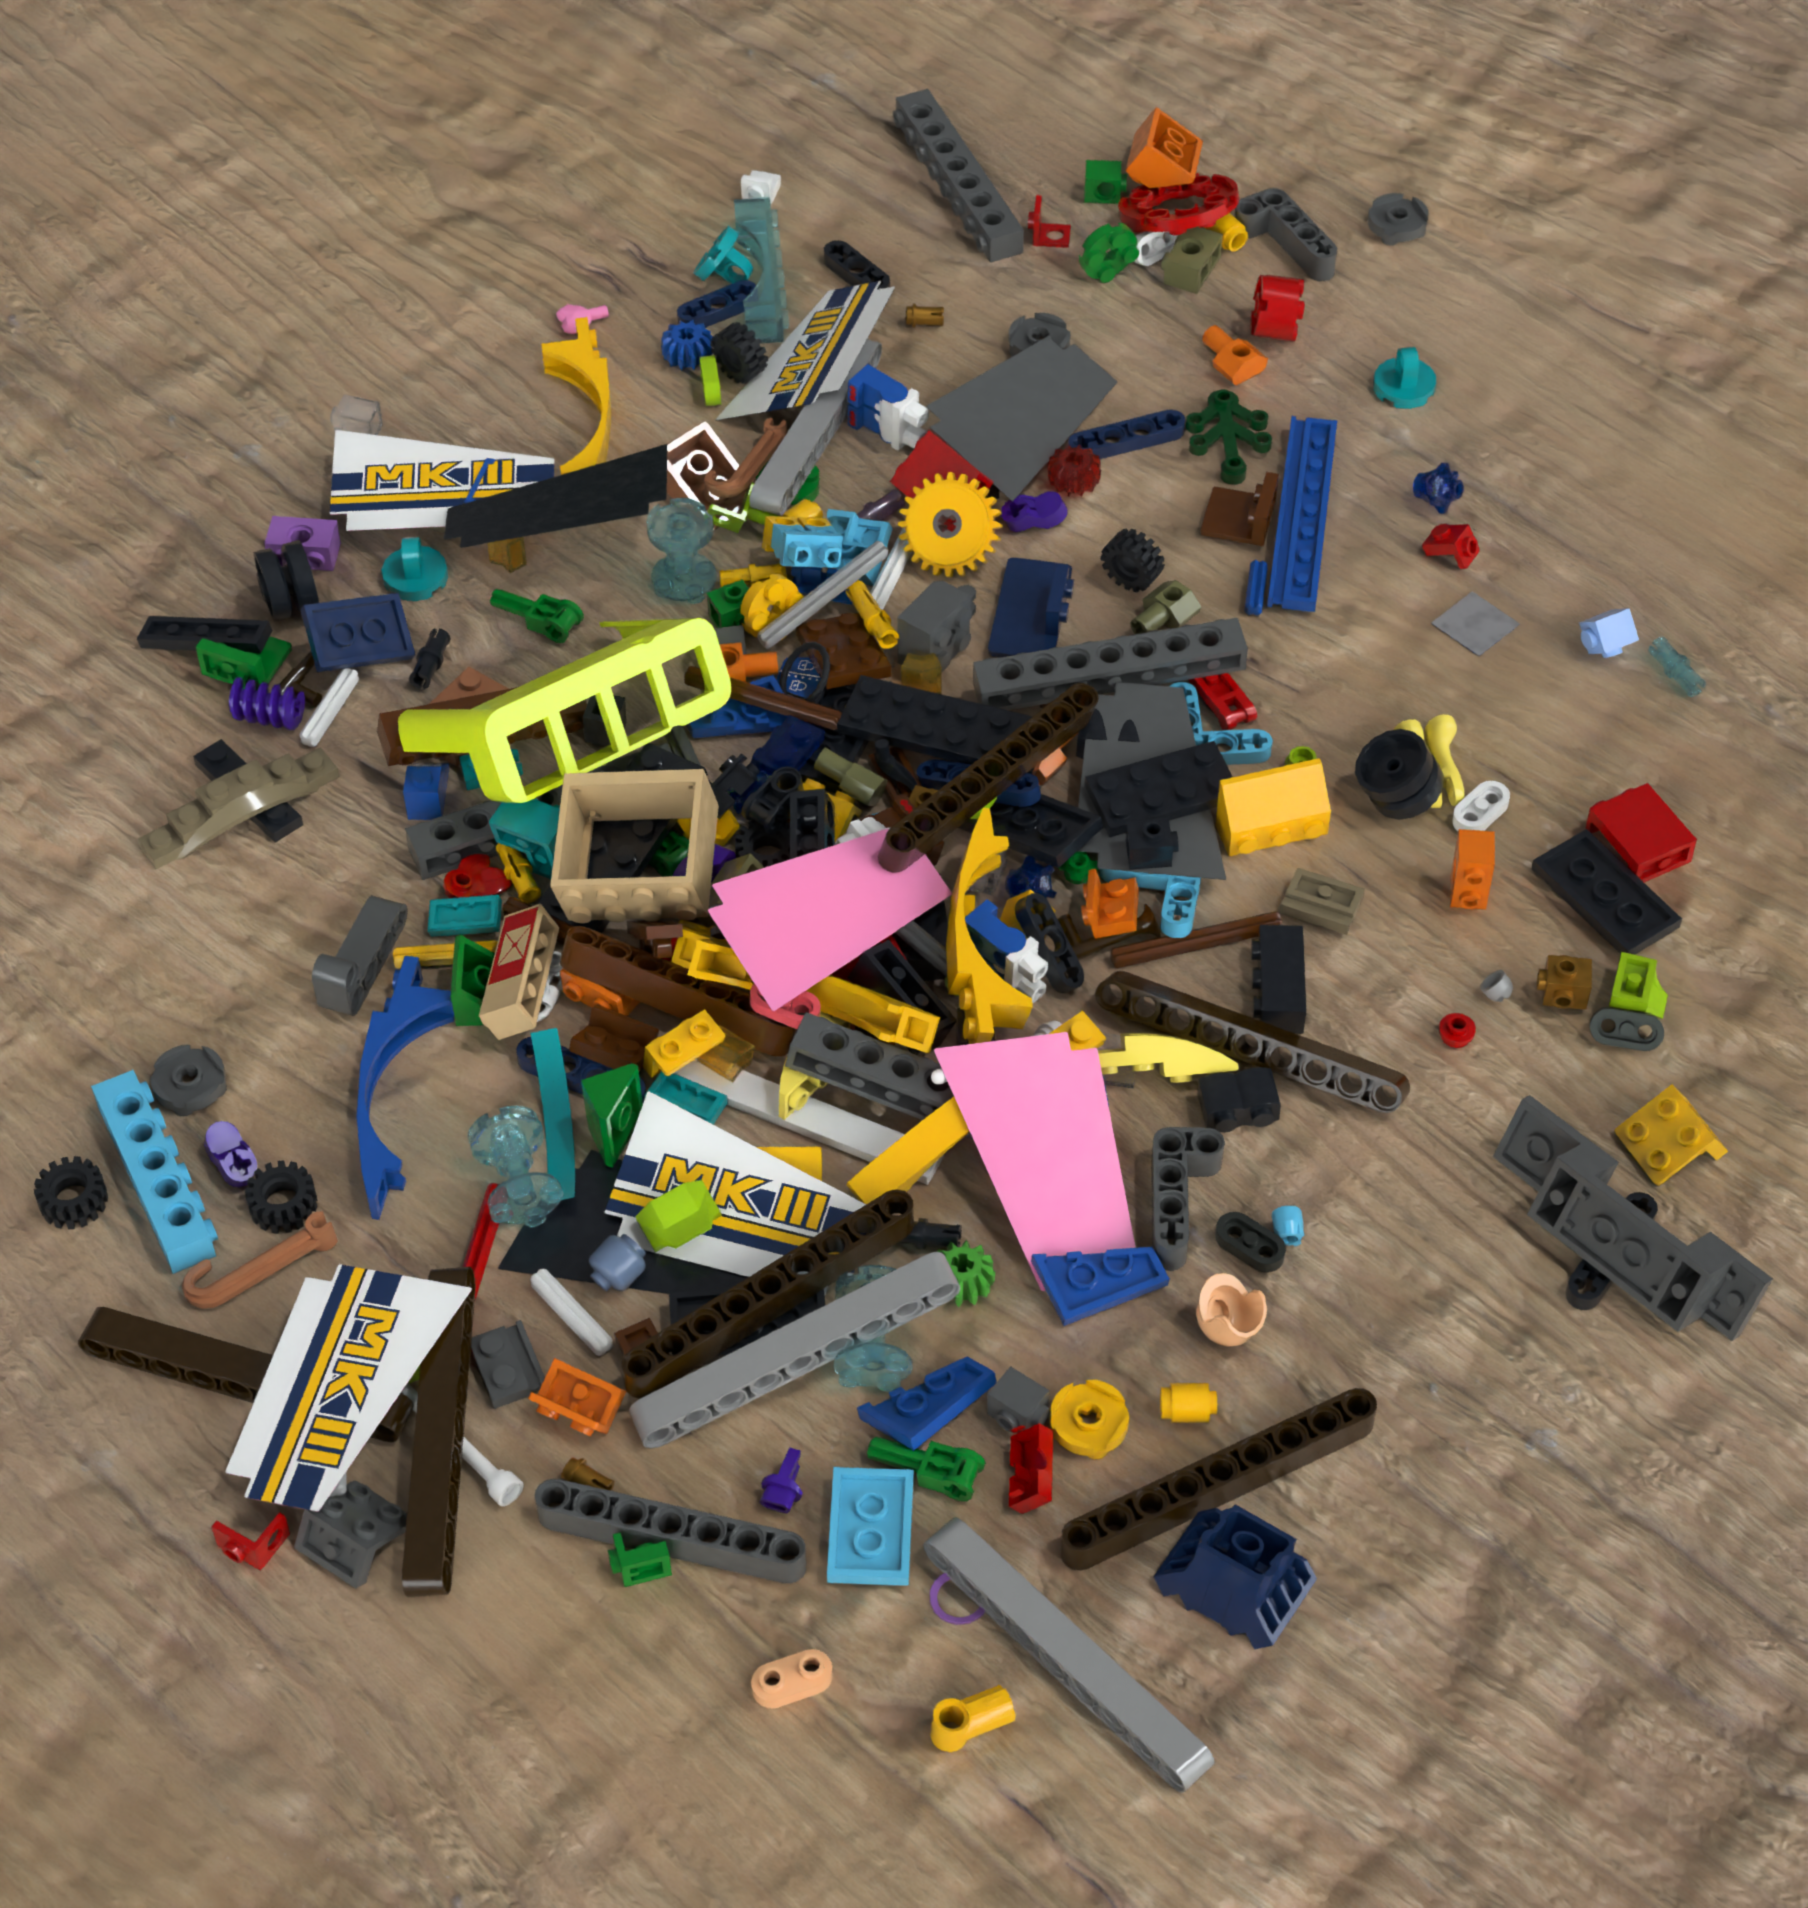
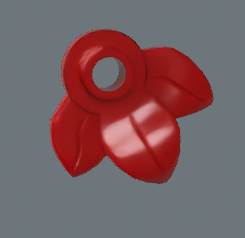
M473 854L463 858L458 869L448 872L443 881V888L448 898L499 895L513 885L511 880H507L504 870L490 867V858L486 854Z

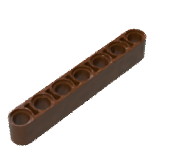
M575 926L568 929L560 959V965L564 970L683 1020L692 1018L705 1009L725 1033V1037L771 1056L782 1057L788 1054L796 1029L755 1012L750 1005V994L724 983L687 975L689 970L663 958L653 957L651 953L590 928Z

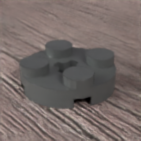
M1390 193L1382 195L1373 201L1372 208H1369L1367 222L1370 230L1381 237V241L1384 244L1396 245L1398 242L1411 241L1425 236L1429 211L1426 205L1415 197L1410 201L1403 199V194Z
M1042 312L1035 313V318L1026 320L1025 315L1019 317L1009 328V351L1011 356L1039 342L1040 340L1038 339L1040 337H1049L1063 350L1070 346L1071 334L1066 329V323L1058 316Z
M180 1045L163 1053L154 1064L155 1071L150 1078L154 1096L162 1106L173 1110L178 1116H188L194 1111L211 1105L219 1097L223 1096L227 1090L223 1061L214 1050L202 1046L203 1050L191 1049L190 1045ZM186 1074L190 1077L197 1075L193 1081L184 1083L182 1076Z

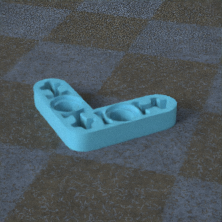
M1176 682L1169 686L1180 687L1184 690L1190 721L1194 724L1192 730L1196 746L1215 741L1216 745H1229L1232 748L1231 750L1220 752L1227 765L1263 763L1270 758L1273 739L1268 732L1260 729L1203 731L1196 688L1187 682ZM1238 744L1242 745L1241 750H1238ZM1254 744H1258L1259 748H1255Z
M1099 868V876L1108 883L1115 879L1124 880L1136 877L1138 887L1166 891L1161 912V931L1173 938L1186 937L1191 933L1201 878ZM1173 897H1185L1189 900L1180 901L1174 899ZM1181 915L1180 921H1175L1174 916Z

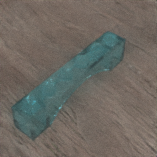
M770 197L734 200L735 226L739 232L737 243L752 254L763 271L760 281L754 290L744 299L745 325L748 326V331L753 330L755 332L754 337L756 339L760 338L762 343L784 342L783 329H789L788 310H782V308H787L786 290L779 289L785 288L783 269L777 270V268H782L781 249H775L780 248L779 229H773L778 228L777 209L771 210Z

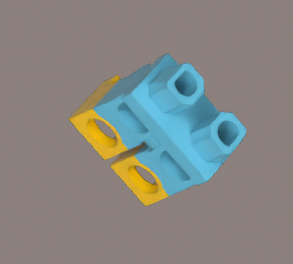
M765 517L762 548L767 552H774L776 558L780 559L782 566L839 568L843 536L833 528L826 518L798 517L796 520L794 517Z

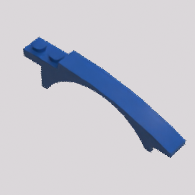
M404 956L401 969L395 970L393 976L394 992L392 998L386 999L384 1012L372 1011L360 1063L357 1127L361 1171L372 1219L380 1220L388 1190L404 1191L406 1178L400 1174L403 1165L402 1160L381 1142L370 1123V1105L376 1084L385 1068L403 1048L421 1035L455 1020L451 991L421 987L423 976L419 957Z

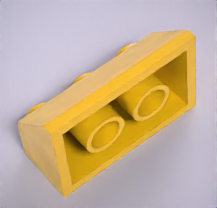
M1320 758L1223 779L1219 782L1215 826L1228 856L1248 854L1256 850L1283 846L1287 843L1314 839L1328 834L1331 809Z

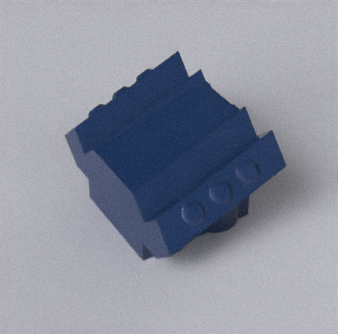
M1236 1504L1232 1508H1227L1223 1511L1218 1508L1199 1511L1154 1575V1579L1163 1597L1179 1594L1187 1611L1195 1610L1211 1618L1226 1628L1230 1636L1246 1633L1254 1649L1274 1645L1314 1585L1317 1577L1308 1560L1294 1552L1296 1538Z

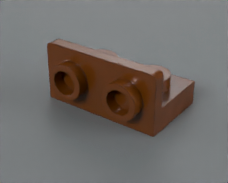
M595 1005L591 1009L588 1026L571 1038L569 1051L612 1069L635 1064L638 1065L640 1072L644 1069L645 1046L658 1037L659 1030L603 1006Z

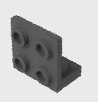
M352 1481L346 1485L344 1495L329 1496L318 1512L304 1509L294 1548L357 1589L367 1582L375 1551L406 1532L407 1513L399 1506L390 1503L373 1492L368 1486L358 1481Z

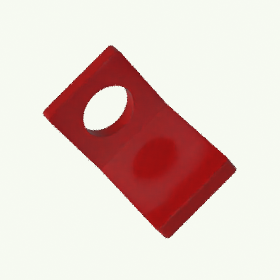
M1036 195L1034 211H1029L1028 229L1033 230V246L1069 248L1071 225L1041 223L1042 195ZM1052 231H1058L1064 236L1054 240L1048 238L1047 234Z
M281 1512L276 1515L255 1542L217 1520L211 1526L217 1545L222 1548V1551L228 1558L236 1563L244 1561L260 1571L290 1535L286 1517ZM278 1530L274 1541L268 1546L271 1536Z

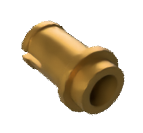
M912 303V306H906L905 323L906 325H911L912 328H915L916 325L943 326L944 315L942 314L944 313V307L916 306V303Z
M574 1457L571 1458L561 1473V1478L565 1481L612 1491L615 1481L611 1478L609 1479L587 1466V1460L583 1458L579 1460Z

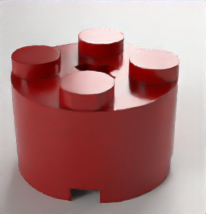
M1259 275L1253 300H1255L1254 311L1251 310V335L1262 338L1296 341L1298 333L1296 319L1302 320L1305 302L1299 300L1303 295L1304 279Z

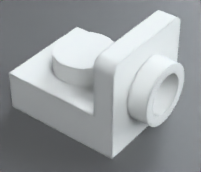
M752 170L750 176L743 175L741 178L742 202L770 207L780 188L781 175Z

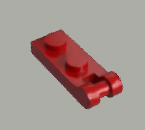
M1229 673L1188 679L1218 718V722L1223 730H1232L1236 728L1237 723L1242 721L1249 723L1257 719L1255 706ZM1235 705L1237 709L1231 711L1229 707Z

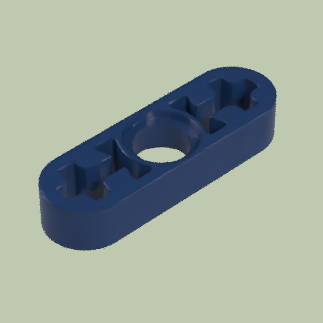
M742 280L683 303L677 309L678 325L680 320L684 323L694 320L695 325L704 323L706 328L751 310L759 302L758 287L751 281ZM714 304L725 305V307L719 309H715L710 306Z

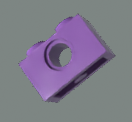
M272 516L264 545L265 549L271 548L275 551L281 566H283L280 551L282 544L300 540L311 570L334 571L341 545L337 520Z

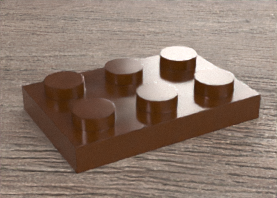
M844 613L827 619H812L796 628V636L801 645L807 642H817L823 645L828 652L830 671L825 685L827 689L856 684L860 675L876 679L891 677V664L874 636L867 632L864 620L859 613ZM808 649L805 652L821 678L823 670L822 656L816 649Z

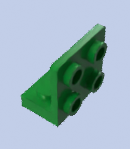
M270 636L261 653H252L229 647L221 642H213L202 638L195 648L202 675L229 684H233L235 678L240 677L243 680V688H245L248 680H254L256 682V690H258L262 682H270L292 651V644Z

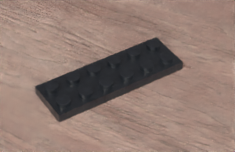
M860 675L837 723V728L840 734L873 742L886 739L889 742V746L972 765L1033 716ZM1040 763L1027 773L1036 775Z
M651 743L644 745L627 770L704 769L706 776L708 775L705 767ZM678 819L594 821L587 879L640 877ZM550 886L537 903V905L541 903L550 915L572 926H583L602 933L610 922L608 920H591L588 923L568 921Z

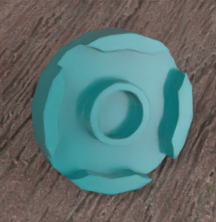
M727 226L713 242L714 245L708 253L706 252L697 264L693 273L702 282L713 271L731 284L742 280L748 281L753 272V266L745 256L732 247L739 236V232L736 229ZM731 266L740 268L744 275L736 273Z
M1416 347L1399 348L1396 358L1386 360L1376 369L1373 379V390L1381 401L1384 402V398L1394 402L1393 407L1413 409L1425 405L1427 399L1435 394L1436 374L1429 365L1419 360Z
M419 537L402 538L401 549L391 553L384 561L381 569L385 589L399 593L400 599L406 601H420L432 597V591L440 586L442 590L446 586L449 577L445 558L439 551L428 546H421Z

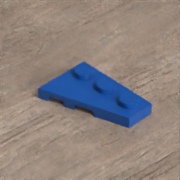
M774 675L749 682L750 684L784 694ZM729 698L727 703L720 709L687 724L686 727L693 738L797 730L800 720Z
M1153 1247L1108 1249L1105 1253L1082 1254L1081 1251L1067 1252L1065 1256L1046 1257V1254H1032L1031 1262L1063 1326L1168 1286L1170 1280Z
M966 1356L926 1375L924 1383L905 1391L900 1387L889 1392L890 1399L875 1406L867 1402L857 1407L859 1419L914 1451L997 1383L995 1371Z

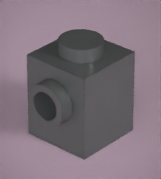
M1010 1366L987 1394V1414L994 1418L1008 1432H1011L1010 1430L1020 1425L1026 1426V1428L1016 1433L1038 1423L1044 1425L1050 1415L1049 1390Z

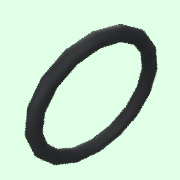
M807 642L796 648L788 657L781 672L779 685L784 694L788 695L786 682L793 662L806 650L816 649L820 652L823 659L822 675L816 689L809 697L804 699L814 702L822 693L827 683L830 671V658L823 645L817 642Z

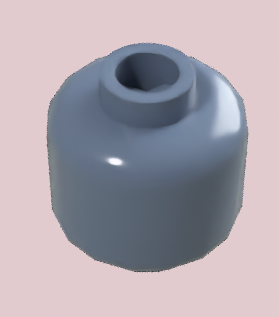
M623 1234L621 1237L610 1235L589 1257V1264L594 1270L590 1277L605 1291H608L611 1287L618 1291H625L645 1270L646 1264L643 1257L646 1253L626 1234Z

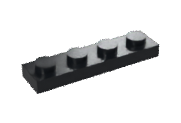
M149 616L137 637V641L141 648L196 651L195 647L204 638L213 642H221L244 652L261 653L273 630L268 620Z
M222 739L193 756L195 765L211 781L247 764ZM287 802L250 818L275 843L303 826L302 816Z

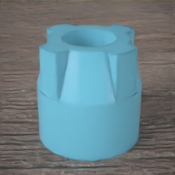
M1282 1206L1275 1209L1271 1214L1274 1233L1284 1241L1286 1246L1300 1245L1301 1239L1304 1236L1301 1209L1296 1206Z

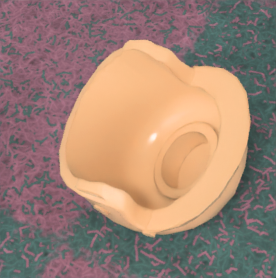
M1227 1273L1214 1274L1206 1280L1196 1309L1198 1325L1206 1337L1219 1345L1227 1347L1239 1346L1247 1342L1261 1329L1267 1313L1265 1296L1262 1291L1254 1289L1248 1293L1236 1277Z

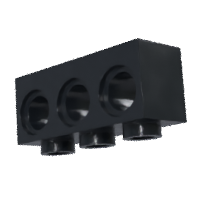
M816 789L790 792V859L834 846L835 805L826 790Z

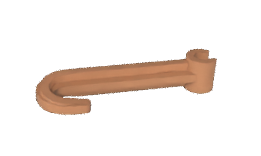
M773 418L764 421L763 436L731 478L726 481H715L717 478L716 471L710 470L704 478L706 490L717 497L732 498L747 489L787 434L786 420H783L778 426L773 425Z
M315 1212L307 1217L304 1229L205 1288H197L195 1283L212 1269V1265L208 1259L199 1262L186 1273L183 1279L182 1290L186 1300L193 1306L202 1309L217 1307L314 1249L318 1251L332 1249L338 1242L331 1222L327 1223L324 1212Z

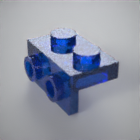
M789 715L781 725H777L773 729L769 740L762 748H757L752 756L751 763L761 771L756 776L758 778L757 782L761 783L767 775L772 776L774 771L782 767H793L799 771L825 740L824 730Z

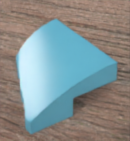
M828 509L827 518L830 524L843 536L840 565L836 569L840 570L876 541H881L887 547L893 530L890 523L860 519L855 512ZM882 562L860 578L865 585H874Z

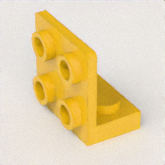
M1673 1084L1614 1130L1615 1134L1657 1186L1663 1184L1700 1154H1704L1706 1151L1716 1161L1729 1152L1687 1098Z

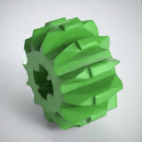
M967 1240L962 1244V1247H957L950 1241L947 1251L938 1249L937 1252L945 1255L960 1285V1291L954 1298L958 1308L963 1303V1300H968L975 1306L978 1296L987 1298L990 1286L995 1282V1271L993 1270L991 1255H984V1249L981 1245L971 1249Z

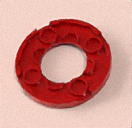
M1196 173L1195 179L1191 184L1148 188L1142 184L1131 190L1132 193L1129 195V198L1122 197L1120 199L1118 209L1121 222L1131 228L1134 233L1146 231L1169 232L1170 235H1181L1190 228L1214 226L1216 220L1226 216L1237 207L1240 198L1238 185L1233 179L1219 174L1212 175V179H1210L1209 176ZM1190 196L1204 198V205L1198 207V203H1196L1194 207L1185 210L1176 208L1174 209L1175 214H1169L1167 209L1152 210L1153 206H1158L1163 201L1171 198L1185 199Z

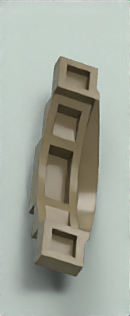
M321 747L296 760L288 753L264 766H261L257 759L195 789L197 799L167 813L168 824L138 838L139 847L155 869L176 859H184L212 839L243 821L289 800L317 792L321 786L339 778L338 768Z

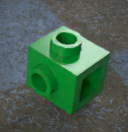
M743 579L707 593L708 615L716 628L745 624L744 616L740 614V607L749 588Z

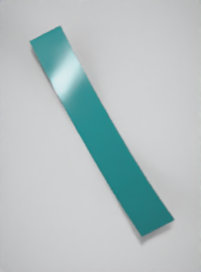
M557 1028L530 1033L545 1124L548 1166L547 1203L575 1197V1154L572 1117Z

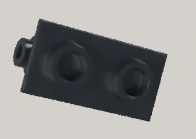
M742 753L737 758L734 755L730 756L721 765L719 771L722 774L713 783L708 780L719 805L718 819L736 802L727 791L732 787L742 796L758 780L756 776L761 772L751 762L745 766L743 762L747 757Z

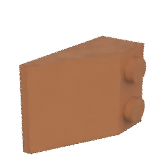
M706 421L668 445L667 493L713 532L719 526L704 521V516L709 506L713 504L739 514L747 489L732 498L717 497L706 490L704 478L708 471H716L717 478L715 481H726L731 478L739 467V464ZM715 515L717 518L721 520L729 521V519L725 516Z

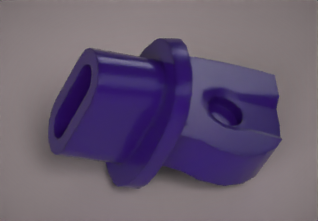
M789 1447L779 1473L768 1475L762 1479L761 1486L764 1490L760 1499L762 1506L786 1514L790 1512L793 1502H798L803 1495L802 1490L795 1482L800 1468L798 1464L801 1456L800 1450Z

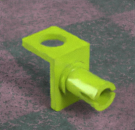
M751 482L745 493L739 514L711 504L704 516V521L738 533L747 519L765 525L766 516L779 515L750 507V495L755 484ZM715 515L725 516L729 519V521L721 520L717 518Z

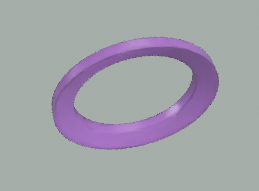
M943 1573L934 1581L930 1590V1603L935 1614L942 1620L951 1624L963 1625L976 1621L985 1613V1609L979 1607L976 1612L966 1617H953L946 1614L938 1604L937 1595L940 1587L950 1578L946 1573Z

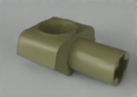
M1177 580L1167 581L1142 599L1145 610L1131 620L1130 626L1135 635L1157 630L1163 624L1170 629L1182 627L1200 612L1202 606L1189 588Z
M827 748L822 750L814 764L815 770L840 783L839 788L844 793L868 806H876L885 791L887 779L858 763L850 762Z

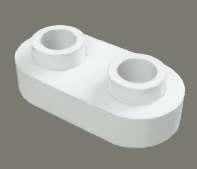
M1146 231L1136 235L1139 256L1134 262L1149 266L1161 260L1166 252L1170 253L1173 249L1177 235H1170L1169 232Z
M1485 781L1479 784L1456 805L1452 818L1454 828L1457 831L1459 829L1485 831L1507 810L1510 799L1508 788L1497 781Z

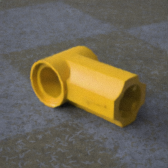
M998 1685L962 1700L948 1698L940 1701L933 1711L930 1732L933 1744L945 1752L958 1751L965 1745L968 1739L1014 1722L1016 1714L1006 1688L1004 1689L1001 1685ZM954 1722L959 1727L951 1729L943 1726L942 1723Z

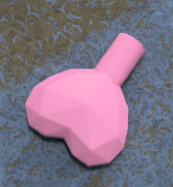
M566 305L559 308L556 316L563 323L562 328L564 332L577 334L575 318L587 317L588 324L590 325L591 321L609 317V312L606 305L590 309L579 305Z

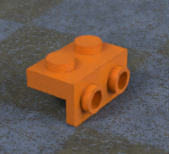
M554 1358L538 1394L531 1392L528 1399L539 1404L536 1412L556 1421L560 1414L572 1419L570 1427L581 1433L592 1436L594 1430L607 1435L627 1391Z

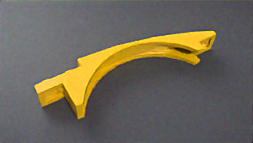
M587 317L575 318L576 340L541 344L545 373L559 377L578 387L594 402L601 414V420L594 437L578 455L560 466L561 475L604 463L608 454L612 416L607 357L600 358L599 350H593V348H598L596 330H589Z
M983 808L965 849L951 895L946 938L948 994L959 995V1007L965 1011L963 1037L968 1039L969 1044L991 1042L994 1035V1027L1023 1029L1033 1008L1032 998L1004 981L984 961L972 942L966 927L964 917L965 893L978 879L1000 868L1001 857L996 854L1007 850L1009 846L1008 837L994 836L990 808Z
M682 928L683 937H678L671 960L672 963L689 969L687 974L689 976L751 990L754 982L728 942ZM831 975L806 990L818 998L821 1012L854 1024L880 1040L895 1042L925 1053H930L940 1020V1017Z
M1081 1011L1049 1033L1067 1032L1072 1051L1099 1048L1106 1040L1104 1034L1084 1011ZM952 1097L923 1119L847 1182V1187L860 1202L868 1204L890 1190L907 1192L941 1156L970 1133L955 1097Z

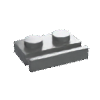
M521 1320L516 1321V1325L505 1328V1326L472 1337L471 1353L494 1409L529 1397L531 1392L540 1390L545 1376Z

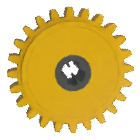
M948 472L947 480H944L942 475L937 473L935 474L934 483L927 478L923 479L925 488L921 490L914 486L912 488L916 494L914 499L910 497H905L904 499L910 504L909 508L900 509L899 511L906 516L905 521L898 522V526L905 528L906 531L899 535V539L909 542L903 548L904 551H914L915 554L912 556L911 561L918 563L923 560L921 569L927 571L933 566V574L936 576L941 574L942 569L945 570V575L948 578H952L954 570H957L960 576H965L966 567H969L974 572L977 571L975 562L979 560L986 564L988 560L984 554L987 551L990 553L996 552L994 547L991 546L992 541L1001 540V537L994 534L995 529L1003 528V524L995 521V517L1002 514L1001 511L991 507L997 502L996 498H986L990 490L985 486L978 490L980 481L975 478L967 484L968 476L965 474H961L959 479L956 480L955 474ZM948 518L957 521L953 523L956 525L953 532L949 530L944 531V528L947 527L944 522Z

